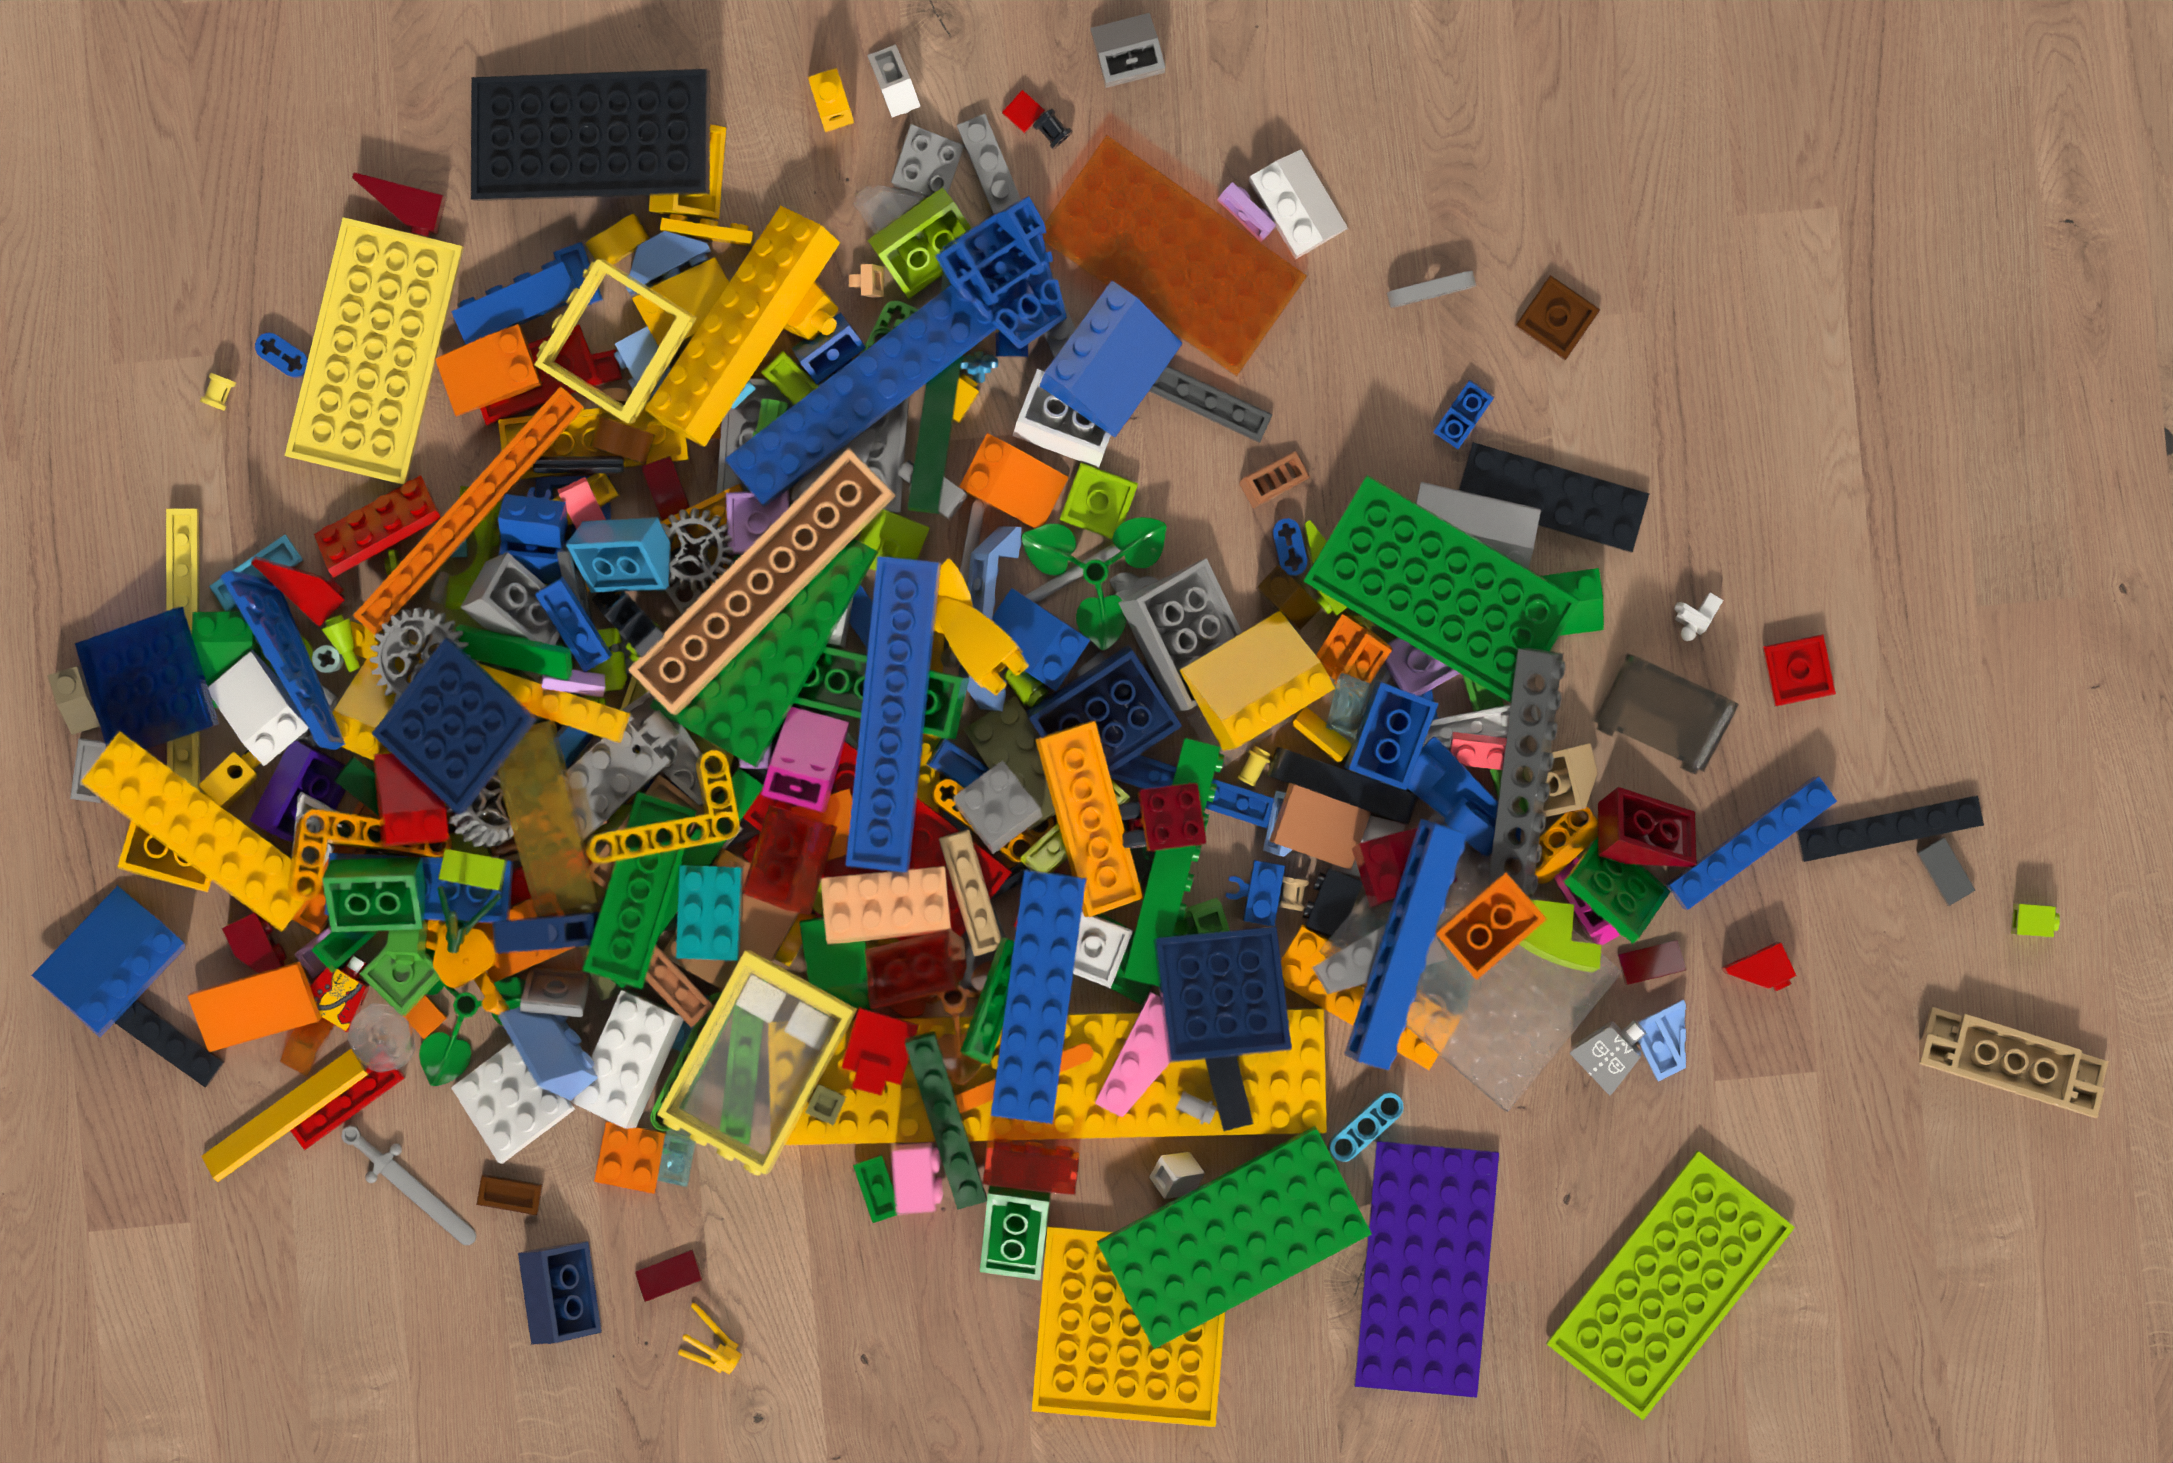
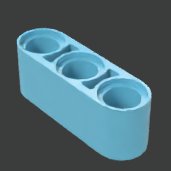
M1390 1091L1382 1092L1332 1136L1329 1141V1151L1332 1156L1338 1161L1345 1162L1359 1154L1400 1117L1404 1109L1401 1098ZM1389 1097L1394 1098L1397 1102L1395 1112L1392 1114L1383 1113L1381 1102ZM1364 1118H1370L1374 1122V1130L1370 1134H1361L1358 1131V1123ZM1340 1139H1348L1351 1142V1150L1346 1155H1339L1335 1151V1144Z

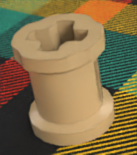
M1283 876L1282 882H1284L1278 907L1304 911L1305 907L1302 905L1305 886L1309 885V881Z

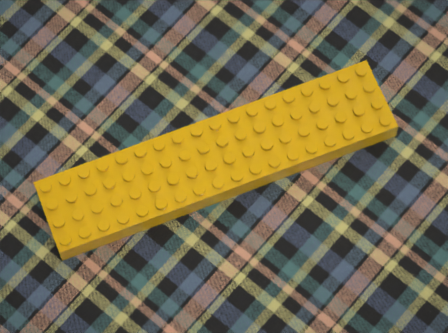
M1287 1008L1291 1050L1236 1056L1253 1120L1251 1125L1223 1132L1218 1108L1210 1124L1206 1122L1201 1124L1200 1119L1176 1110L1183 1091L1207 1103L1212 1101V1105L1217 1107L1205 1059L1169 1063L1123 1117L1095 1104L1140 1012L1067 1014L1062 1051L1081 1043H1087L1093 1049V1057L1085 1063L1059 1073L1052 1124L991 1116L993 1100L961 1113L969 1141L1297 1134L1316 1126L1319 1133H1327L1324 1009ZM953 1016L895 1017L919 1024L916 1036L935 1031L937 1039L945 1034L956 1035ZM959 1016L961 1034L968 1031L973 1016ZM853 1018L818 1082L820 1085L847 1096L834 1125L805 1113L812 1099V1094L785 1145L936 1142L910 1059L902 1084L898 1085L886 1081L882 1096L852 1088L856 1072L841 1067L856 1018ZM833 1019L835 1022L820 1050L785 1032L784 1030L790 1020H772L771 1024L768 1023L771 1142L837 1021L836 1019ZM1002 1031L990 1064L982 1063L976 1075L964 1084H957L950 1079L955 1095L996 1078Z

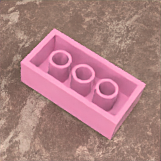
M933 1142L896 1143L892 1155L897 1214L935 1211L937 1203H941L943 1196L942 1177L936 1178V1172H938L941 1165L938 1147H934Z

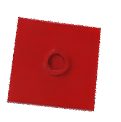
M1824 634L1762 647L1774 707L1836 694Z

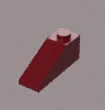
M353 172L352 179L406 226L411 227L410 233L423 237H428L429 232L438 234L447 200L443 195Z

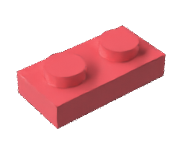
M1453 732L1449 751L1464 766L1503 770L1507 738Z

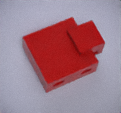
M860 1007L841 1067L856 1072L852 1088L882 1096L886 1081L901 1085L909 1061L905 1039L916 1036L919 1024Z

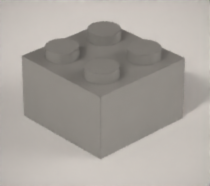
M1003 760L953 797L957 809L993 854L1042 817L1040 807Z

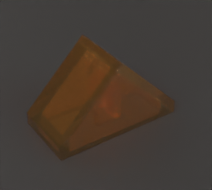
M321 1017L318 1022L295 1028L288 1039L280 1062L307 1077L335 1025Z

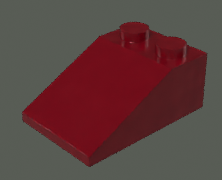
M1617 787L1598 802L1599 856L1623 864L1694 867L1697 865L1695 811Z
M1418 828L1361 842L1352 848L1370 907L1395 900ZM1456 873L1453 883L1458 881Z

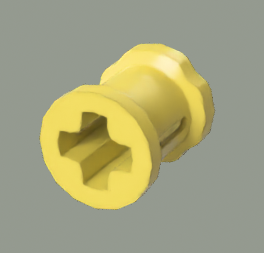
M210 373V383L205 396L201 397L200 402L225 411L226 399L231 387H235L236 382Z

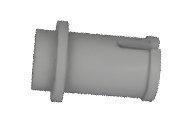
M1183 1091L1176 1110L1200 1119L1201 1124L1204 1122L1210 1124L1217 1107L1212 1105V1101L1207 1103Z

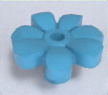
M974 351L973 356L965 355L962 358L961 369H967L968 374L973 375V380L976 383L985 382V373H990L991 368L998 367V359L990 354L984 356L983 351Z

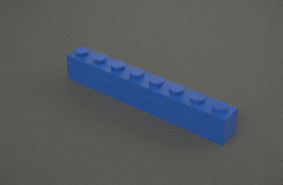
M1420 820L1344 1055L1357 1062L1389 1070L1391 1063L1396 1058L1397 1045L1401 1033L1407 1025V1014L1411 1003L1416 997V987L1420 975L1426 967V956L1430 944L1435 939L1436 926L1440 914L1445 909V898L1449 886L1454 881L1455 868L1459 856L1465 848L1466 833L1428 820Z

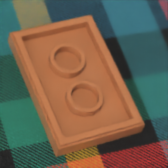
M1289 783L1269 841L1351 870L1355 860L1352 848L1361 843L1371 812Z

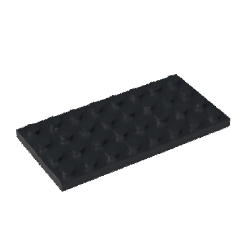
M710 70L471 77V200L710 194Z

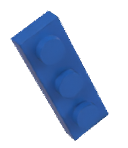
M564 577L536 592L537 599L567 646L571 648L572 654L584 672L612 656L611 651Z

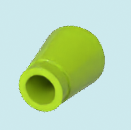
M1008 669L1003 676L1024 706L1028 705L1030 708L1036 706L1049 693L1044 683L1026 671L1016 676Z

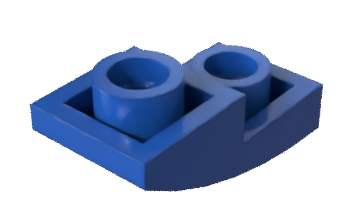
M1469 379L1433 433L1456 449H1459L1494 399V396Z

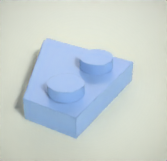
M1680 1000L1638 1021L1646 1031V1034L1637 1042L1658 1082L1686 1068V1004L1684 1000Z

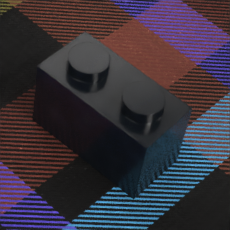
M1327 868L1326 873L1320 872L1313 888L1318 891L1315 901H1308L1302 918L1307 919L1305 925L1341 939L1362 887V881Z

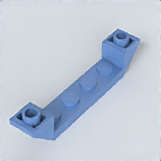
M999 526L971 553L967 587L971 595L973 608L991 620L995 606L996 577L999 571L998 557L1019 558V549L1022 543L1021 527ZM960 663L958 676L969 678L967 690L979 709L1003 711L1006 697L1005 688L997 695H994L985 687L981 688Z

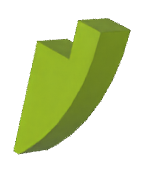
M1531 900L1547 920L1518 945L1547 961L1567 968L1592 973L1599 970L1602 944L1572 941L1574 904Z

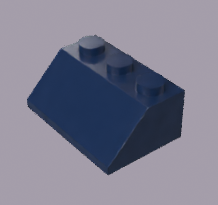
M588 1241L538 1248L518 1253L531 1345L555 1344L602 1333Z

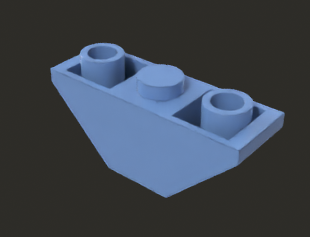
M664 231L638 245L629 275L651 288L653 283L661 279L665 281L680 274L679 269L688 264L695 267L708 259L706 254L710 253L711 250L705 242ZM626 286V289L631 296L635 293L639 295L637 292L633 291L632 289Z

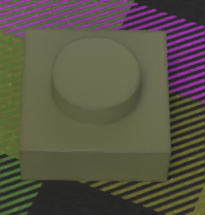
M818 1084L805 1113L834 1125L847 1096Z

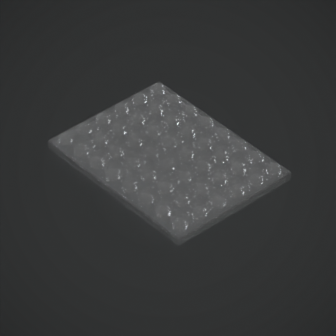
M1435 812L1428 820L1447 826L1445 818L1438 812ZM1466 841L1464 851L1459 856L1455 868L1458 881L1449 886L1445 898V909L1440 914L1436 929L1488 887L1491 858L1478 852ZM1533 894L1532 897L1529 898L1531 900H1539ZM1365 895L1319 952L1326 958H1329L1385 925L1394 901L1370 907L1367 895ZM1572 929V941L1589 943ZM1436 935L1449 959L1427 965L1421 973L1416 987V997L1411 1003L1407 1014L1406 1027L1500 1108L1508 1112L1623 971L1602 953L1600 969L1592 973L1552 963L1517 945L1476 980ZM1367 983L1359 986L1365 991Z

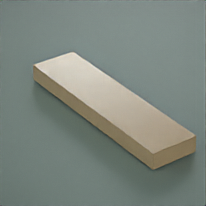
M967 829L940 837V844L973 954L978 956L995 951L1000 943L1001 934L970 831Z

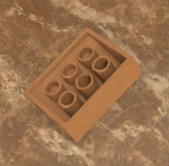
M721 848L712 864L713 867L743 868L739 961L745 951L751 950L773 962L809 896L753 863H749V861L741 856ZM676 929L663 953L673 963L724 990L739 961L676 959ZM751 973V975H754L755 977L762 980V978H760L759 976Z

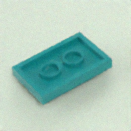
M680 865L676 959L739 961L742 867Z

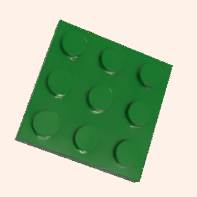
M1598 836L1589 845L1564 881L1575 895L1583 899L1593 908L1596 914L1603 917L1621 936L1625 937L1632 944L1641 937L1671 892L1642 865L1623 864L1599 856Z

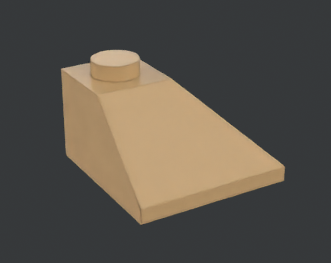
M1591 744L1551 752L1553 753L1554 761L1552 769L1548 771L1547 783L1550 786V792L1547 801L1544 802L1543 814L1548 817L1586 808L1597 776ZM1526 766L1524 768V773L1526 780L1530 782L1532 780L1533 773L1532 770L1528 766Z

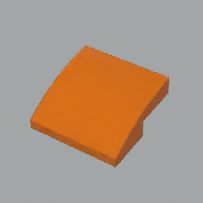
M1344 611L1316 656L1321 661L1328 676L1336 680L1334 684L1342 688V674H1344L1350 689L1363 696L1364 692L1357 688L1353 678H1355L1358 686L1366 691L1368 687L1363 682L1368 686L1371 684L1393 648L1372 630Z

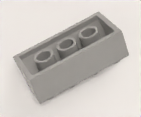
M1425 482L1420 483L1416 499L1418 505L1527 569L1529 568L1541 509Z

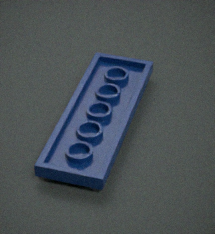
M329 853V861L340 859L413 857ZM421 857L426 883L424 920L445 921L437 891L438 886L443 887L450 912L455 911L457 919L469 922L497 894H501L502 898L479 922L493 923L495 921L510 920L513 861H507L502 890L496 891L440 880L439 875L443 858ZM325 902V915L329 916L327 903Z

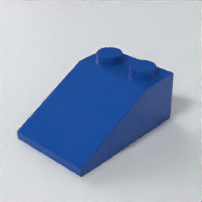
M1012 587L992 616V621L1023 651L1021 654L1029 665L1024 671L1054 691L1058 690L1090 641L1082 633Z

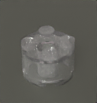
M378 1003L370 1004L354 1017L350 1025L348 1034L350 1046L361 1063L370 1070L385 1072L399 1069L411 1059L414 1053L415 1035L413 1028L404 1014L393 1006ZM380 1035L388 1037L385 1041L377 1040Z

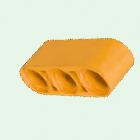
M1588 807L1566 812L1540 836L1539 844L1542 846V854L1539 862H1543V864L1535 870L1538 884H1544L1552 880L1597 838L1598 820ZM1588 820L1584 826L1579 827L1581 822ZM1565 841L1563 846L1556 848L1560 842Z

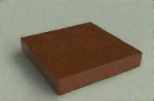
M1550 275L1515 327L1565 361L1601 309Z

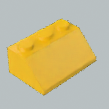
M710 124V194L650 196L649 212L719 219L726 127Z

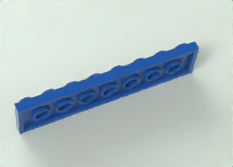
M1024 870L991 1116L1053 1123L1086 878Z

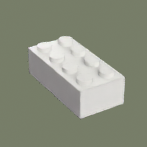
M621 990L591 1057L594 1062L593 1069L598 1078L574 1097L571 1103L625 1129L636 1128L684 1020L675 1010L633 990Z

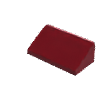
M1678 940L1618 954L1625 985L1686 971Z
M693 1249L635 1271L644 1302L703 1280V1275Z

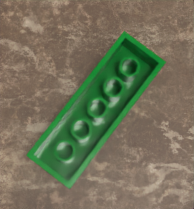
M825 646L794 703L861 718L867 655ZM930 670L923 733L947 739H956L969 678Z

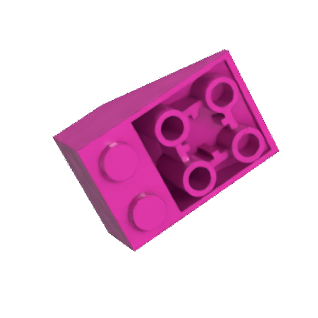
M791 707L773 753L761 795L826 812L850 722Z

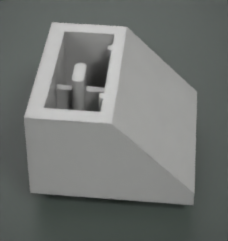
M1150 13L1090 28L1105 88L1165 73L1166 67Z

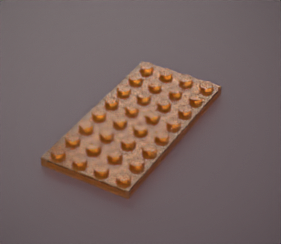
M1108 135L1105 136L1044 223L1047 233L1042 235L1046 244L1106 286L1111 281H1114L1136 296L1171 332L1236 377L1307 278L1306 274Z

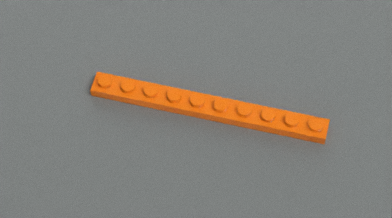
M560 387L353 616L374 635L381 633L384 630L381 625L392 621L391 616L397 615L503 499L504 495L513 488L582 412L584 407L565 389Z

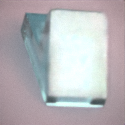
M666 1131L657 1181L687 1187L698 1143L690 1139L689 1136Z

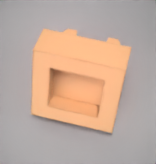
M861 264V274L849 275V287L861 289V295L871 298L884 297V267L875 264Z

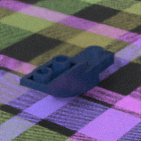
M600 911L493 922L495 953L589 946Z

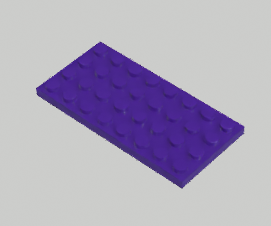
M1376 1141L1368 1226L1372 1235L1367 1237L1355 1387L1477 1398L1499 1152Z

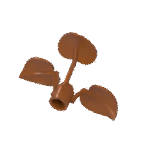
M993 960L978 966L971 976V984L978 992H971L969 989L964 990L957 984H950L933 998L930 997L935 990L934 981L931 975L924 969L906 967L900 969V971L896 970L881 974L880 983L883 995L890 1007L901 1016L908 1018L919 1017L924 1013L926 1003L934 1004L940 1000L942 1001L944 1010L953 1015L956 1034H945L938 1039L949 1078L957 1084H964L971 1080L979 1071L982 1062L960 1052L967 1032L961 1034L959 1014L967 1006V997L980 998Z

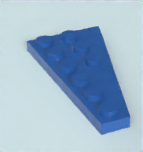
M232 570L220 576L261 645L264 655L271 662L306 722L314 741L320 747L333 750L345 745L284 594L271 581Z

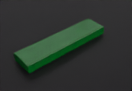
M461 624L455 629V632L463 631L462 636L458 638L459 643L468 642L469 645L462 650L474 660L568 680L572 676L571 648Z
M1001 937L960 1050L961 1053L983 1064H990L1003 1028L1015 942L1006 937Z

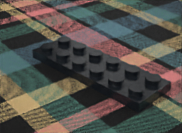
M1475 442L1471 445L1459 486L1460 491L1541 509L1538 522L1540 527L1633 553L1650 493Z

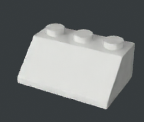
M1302 149L1273 162L1250 176L1249 183L1265 210L1271 215L1273 222L1276 224L1275 227L1295 260L1348 229Z
M1037 369L1018 417L1013 436L1099 468L1111 435L1041 388L1039 385L1044 371Z

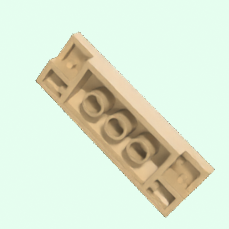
M1934 1007L1929 1010L1923 1037L1919 1040V1064L2093 1118L2098 1117L2105 1089L2102 1086L2109 1061L2083 1054L2081 1049L1964 1014L1960 1016Z

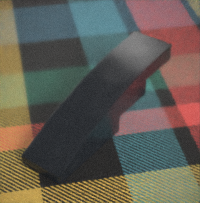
M626 591L598 592L591 599L641 657L664 637V634Z

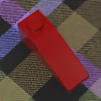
M257 556L251 560V564L319 627L345 601V597L341 594L344 588L332 577L327 581L321 575Z

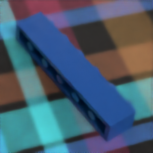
M1819 776L1812 777L1698 860L1697 865L1687 868L1665 885L1681 907L1689 910L1835 804L1837 800Z

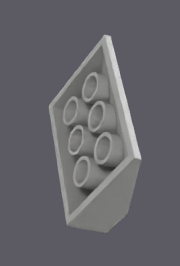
M1207 558L1173 573L1119 602L1158 686L1173 712L1190 710L1198 705L1179 670L1242 633Z

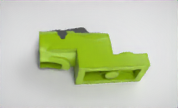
M616 628L597 630L611 651L612 656L586 672L605 674L604 692L624 690L627 674L630 673L628 669L633 665V661L628 657L630 651L625 648L627 641ZM585 695L586 699L606 705L605 698Z

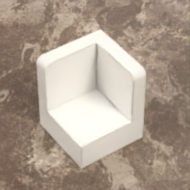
M1190 1152L1160 1156L1149 1178L1163 1198L1168 1199L1181 1197L1196 1189L1205 1173Z

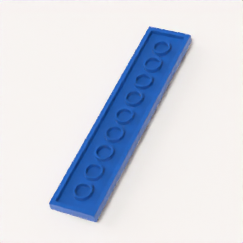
M950 285L731 453L725 460L763 508H765L995 331L997 327L959 290Z
M880 556L877 558L846 866L897 872L909 871L941 563Z

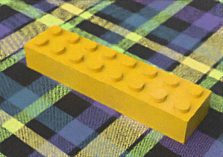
M780 205L645 410L664 426L705 447L840 242L822 225Z
M120 731L81 780L82 785L280 932L285 929L305 903V901L293 899L288 892L292 859ZM300 878L297 882V888L301 893L309 894L311 884L307 879Z

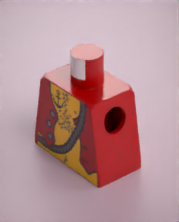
M354 954L349 958L344 968L339 966L332 973L326 967L310 985L321 1017L345 1032H350L354 1028L370 988L368 983L359 978V973L368 963Z

